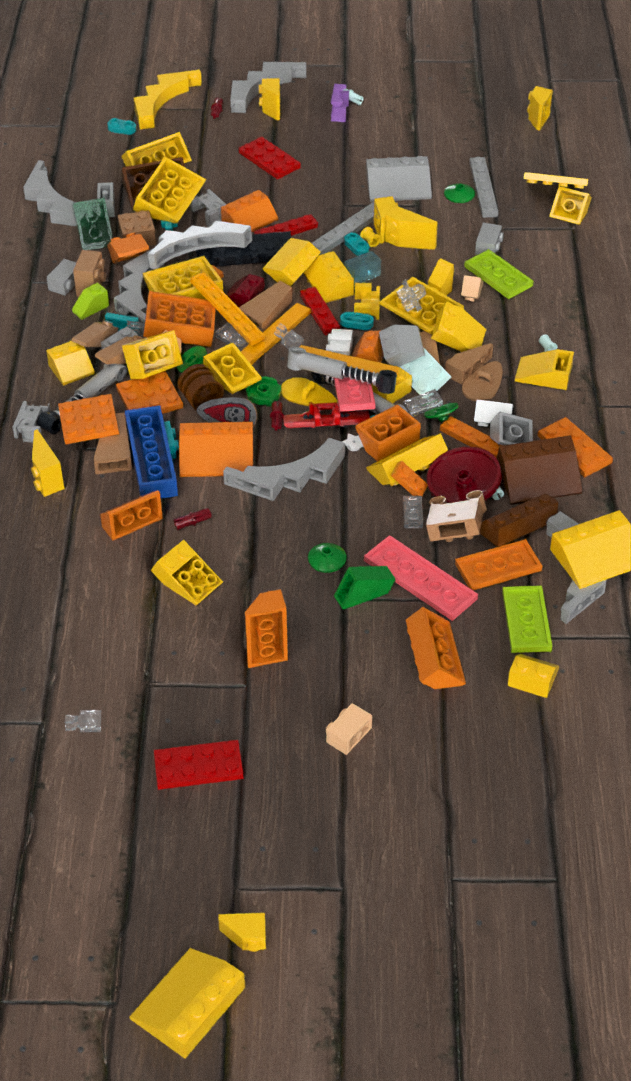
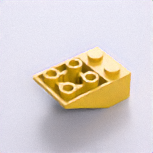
M555 349L521 357L515 382L567 390L574 352Z
M182 540L158 560L151 569V572L165 586L196 606L223 583L185 540Z

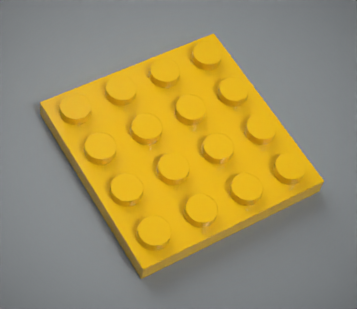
M524 172V179H527L528 183H537L539 180L543 181L542 184L553 185V182L559 183L558 186L568 187V184H575L574 188L583 189L584 185H588V179Z

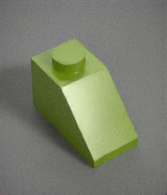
M98 282L85 288L72 308V312L83 320L108 307L107 290Z

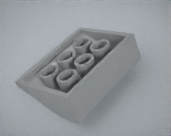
M427 156L366 159V180L370 202H374V198L393 196L394 201L432 199Z

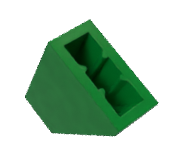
M387 566L348 567L334 597L342 609H348L388 594L396 579Z

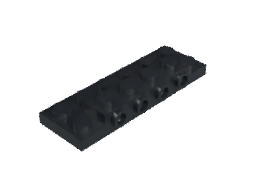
M291 232L253 234L252 241L245 248H205L196 250V257L205 256L210 265L215 267L269 262L285 243L292 238Z

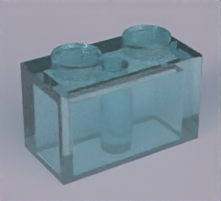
M373 251L345 261V267L353 277L354 285L355 282L362 283L381 275V259Z

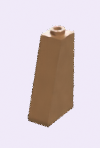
M279 281L239 307V309L264 332L293 301L292 287Z
M124 412L115 413L119 435L99 438L94 455L95 474L132 470Z

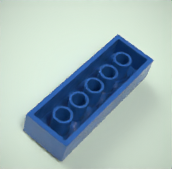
M161 406L125 410L126 427L140 496L157 490L160 492L161 498L178 496L177 479Z

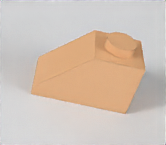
M464 275L461 296L465 298V301L474 302L475 299L479 300L483 287L482 279Z

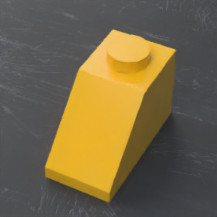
M440 258L428 280V286L446 296L451 293L453 289L454 264Z
M265 913L218 914L219 930L242 950L255 952L266 949Z

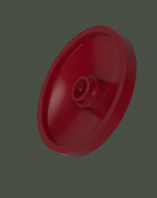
M459 447L443 453L435 459L427 473V484L433 497L444 496L447 503L467 501L466 495L476 490L483 492L484 500L486 501L497 491L502 479L500 464L496 457L490 452L477 447Z

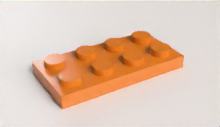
M567 417L538 431V437L541 440L571 435L576 450L579 473L584 478L613 462L612 456Z
M526 539L455 559L457 569L468 588L473 591L542 571V564Z

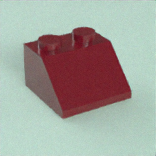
M248 274L235 282L226 295L238 307H241L265 291L264 278Z

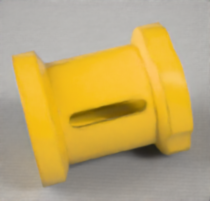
M366 227L361 231L360 236L368 242L370 247H376L380 243L381 236L375 234L371 227Z

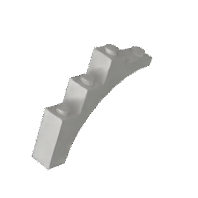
M216 221L209 228L191 226L184 233L166 230L159 237V244L148 253L150 268L157 269L170 259L195 250L213 247L245 248L252 241L251 226Z

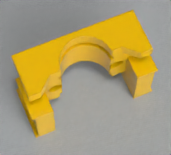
M355 282V299H361V303H354V312L375 316L376 320H379L380 286H377V291H372V283Z

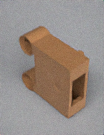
M479 490L469 492L466 495L467 501L447 503L444 496L432 498L429 501L430 511L426 523L430 541L446 540V542H452L453 538L462 537L470 540L474 537L473 535H479L483 513L487 511L483 492Z

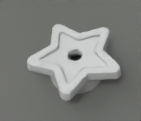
M348 434L347 439L342 441L350 451H358L361 447H364L359 435Z

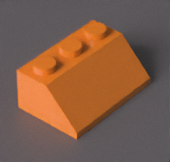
M260 190L221 207L222 222L251 226V233L278 220L269 197Z
M398 404L355 426L365 451L377 462L420 440L421 423Z
M158 490L100 514L102 528L111 540H116L163 519L161 497Z

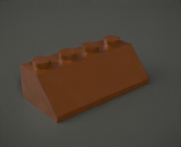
M547 493L483 521L480 534L497 547L505 545L546 526L548 519L558 513V501Z

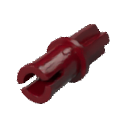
M219 97L215 98L211 106V116H213V119L219 117L223 110L222 98L219 101Z
M275 401L271 405L270 419L271 427L277 431L282 428L284 414L282 412L283 404L279 402L277 406V401Z
M205 508L194 513L189 512V514L173 519L176 529L179 530L191 525L196 526V523L210 519L212 515L211 511Z

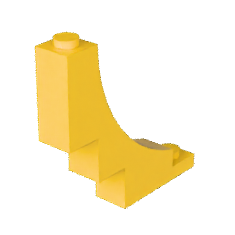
M193 70L157 75L158 85L146 86V96L134 97V107L139 128H155V115L164 103L177 95L188 92L189 87L202 85L201 71Z

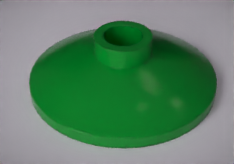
M456 183L445 188L444 196L454 203H466L475 197V190L467 184Z
M195 346L187 350L181 356L183 364L177 366L179 372L183 373L184 370L192 365L203 364V358L207 355V350L203 346Z
M448 403L432 408L424 413V417L429 419L438 418L439 421H445L449 418L448 415L459 407L458 403Z
M322 543L310 550L308 562L312 568L319 572L331 573L338 571L345 565L346 553L343 548L336 544Z

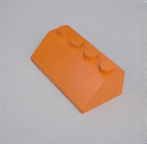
M281 589L260 593L245 611L248 668L288 661L287 609Z
M425 607L420 608L406 619L407 632L410 636L411 648L414 652L415 664L419 672V680L422 684L433 689L465 685L466 681L450 622Z

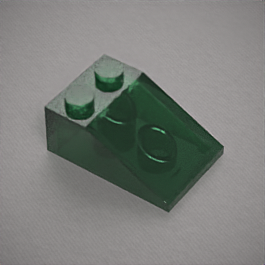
M105 197L72 203L82 250L108 247L107 245L111 242L113 236Z

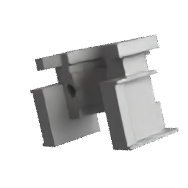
M208 189L207 194H202L199 197L196 196L189 206L192 212L206 207L205 220L206 225L210 227L216 221L222 222L221 207L226 204Z
M23 401L12 427L14 438H18L19 433H22L23 442L33 443L34 430L38 429L42 435L40 426H36V421L42 412H51L50 403H48V406L40 405L39 407L34 406V404L29 406L27 401Z

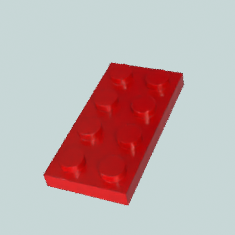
M263 137L239 147L241 155L277 180L301 168L299 161Z
M238 740L154 750L158 790L244 779Z

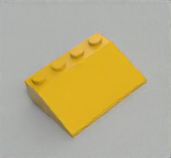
M164 157L137 196L133 210L136 212L149 211L152 219L178 223L206 182V179Z
M205 256L143 273L149 291L207 300L190 282L191 277L205 272L223 291L222 279Z
M414 277L410 278L379 302L381 306L429 334H432L438 312L446 301L464 309L462 304Z
M618 510L552 533L550 550L578 588L582 589L631 571V524L623 513Z
M190 948L129 1018L186 1059L245 989L244 973L222 959Z

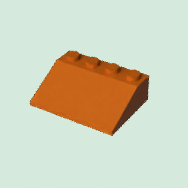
M149 291L143 337L158 335L165 330H174L176 337L181 340V343L211 347L216 309L205 299Z
M253 422L180 423V477L224 476L223 471L226 467L244 472L247 466H253Z

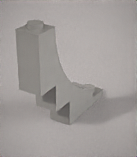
M263 62V71H248L247 81H233L231 113H246L251 100L259 94V84H262V78H280V84L292 82V78H306V62Z
M38 160L23 187L25 200L37 201L38 211L50 213L51 223L87 228L89 223L93 221L91 206L71 201L58 194L49 183L44 161Z
M151 250L123 265L124 278L118 281L120 294L114 297L115 311L120 315L139 318L140 329L143 331L147 305L142 297L147 286L143 273L155 270L150 268L148 253ZM163 263L161 266H159L157 269L162 268V267H165V266H164V263Z
M328 438L320 448L310 455L287 464L259 467L247 466L244 472L226 467L223 471L224 484L271 501L275 500L283 487L301 492L309 479L327 484L345 457V443Z
M560 511L548 519L546 534L552 538V533L570 528L579 523ZM572 580L567 590L566 601L561 607L560 620L567 624L603 595L607 580L579 589Z

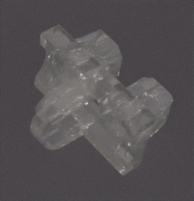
M404 280L402 282L403 288L396 291L402 301L403 308L407 312L413 308L420 311L422 308L418 300L425 296V287L417 284L410 288L407 280Z

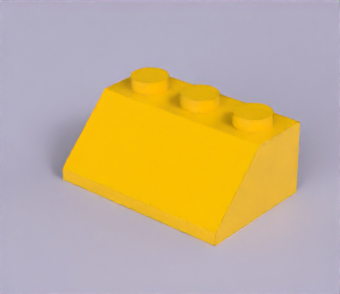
M290 238L263 267V270L277 283L282 281L291 287L321 252L309 241Z
M334 251L319 255L304 272V276L310 285L316 287L325 303L354 295V279Z

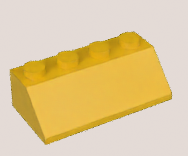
M180 132L131 149L122 155L126 167L162 161L164 157L169 159L183 157L184 164L192 161Z
M440 433L424 437L367 466L366 469L382 485L390 484V486L399 484L391 476L397 463L403 461L414 472L417 470L423 471L429 468V464L447 452L448 449Z

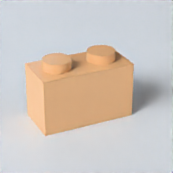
M351 703L347 709L344 708L340 712L339 717L334 722L329 723L327 726L326 743L347 755L372 728V715Z

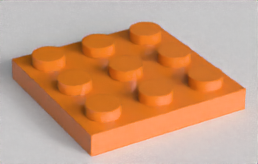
M166 371L144 379H132L116 384V390L127 410L160 405L162 414L183 408V402Z
M111 394L58 404L65 445L119 435Z

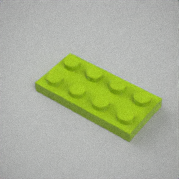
M489 249L465 261L464 267L508 299L533 286L534 281Z
M542 586L503 587L502 594L511 653L552 652L553 646Z

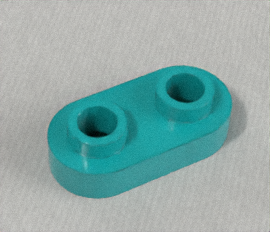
M112 118L107 123L110 132L126 135L136 132V124L130 120Z
M351 232L345 236V245L355 255L366 256L369 254V244L360 235Z
M344 312L340 316V323L346 328L369 330L374 326V318L369 314Z

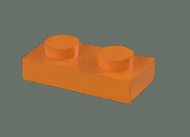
M403 461L397 463L391 474L417 500L423 496L428 486Z

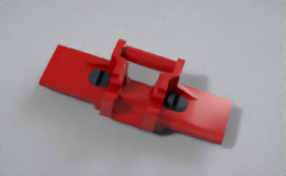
M338 401L315 404L309 402V411L302 414L284 415L283 422L287 428L349 427L369 419L370 416L368 411L340 412ZM320 410H332V413L321 415Z

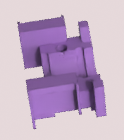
M334 84L331 99V121L346 122V106H349V91L344 90L346 89V84Z

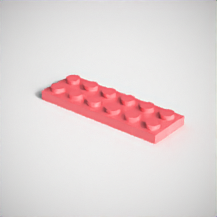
M390 535L364 555L366 563L371 566H387L396 579L395 583L451 621L478 600L476 592Z

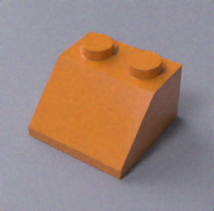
M135 233L127 234L126 238L120 239V237L113 238L107 245L113 264L139 257L149 250V246L142 235H136Z
M381 330L364 332L354 347L352 356L382 363L384 353L379 335Z

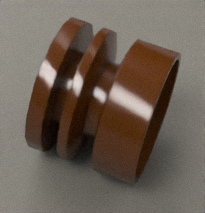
M195 364L188 367L179 377L178 388L194 410H197L198 406L207 401L223 398V386L209 367L204 364Z

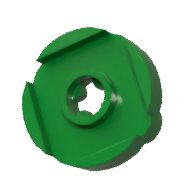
M261 376L262 380L246 387V395L252 403L271 407L272 403L281 397V385L272 377Z

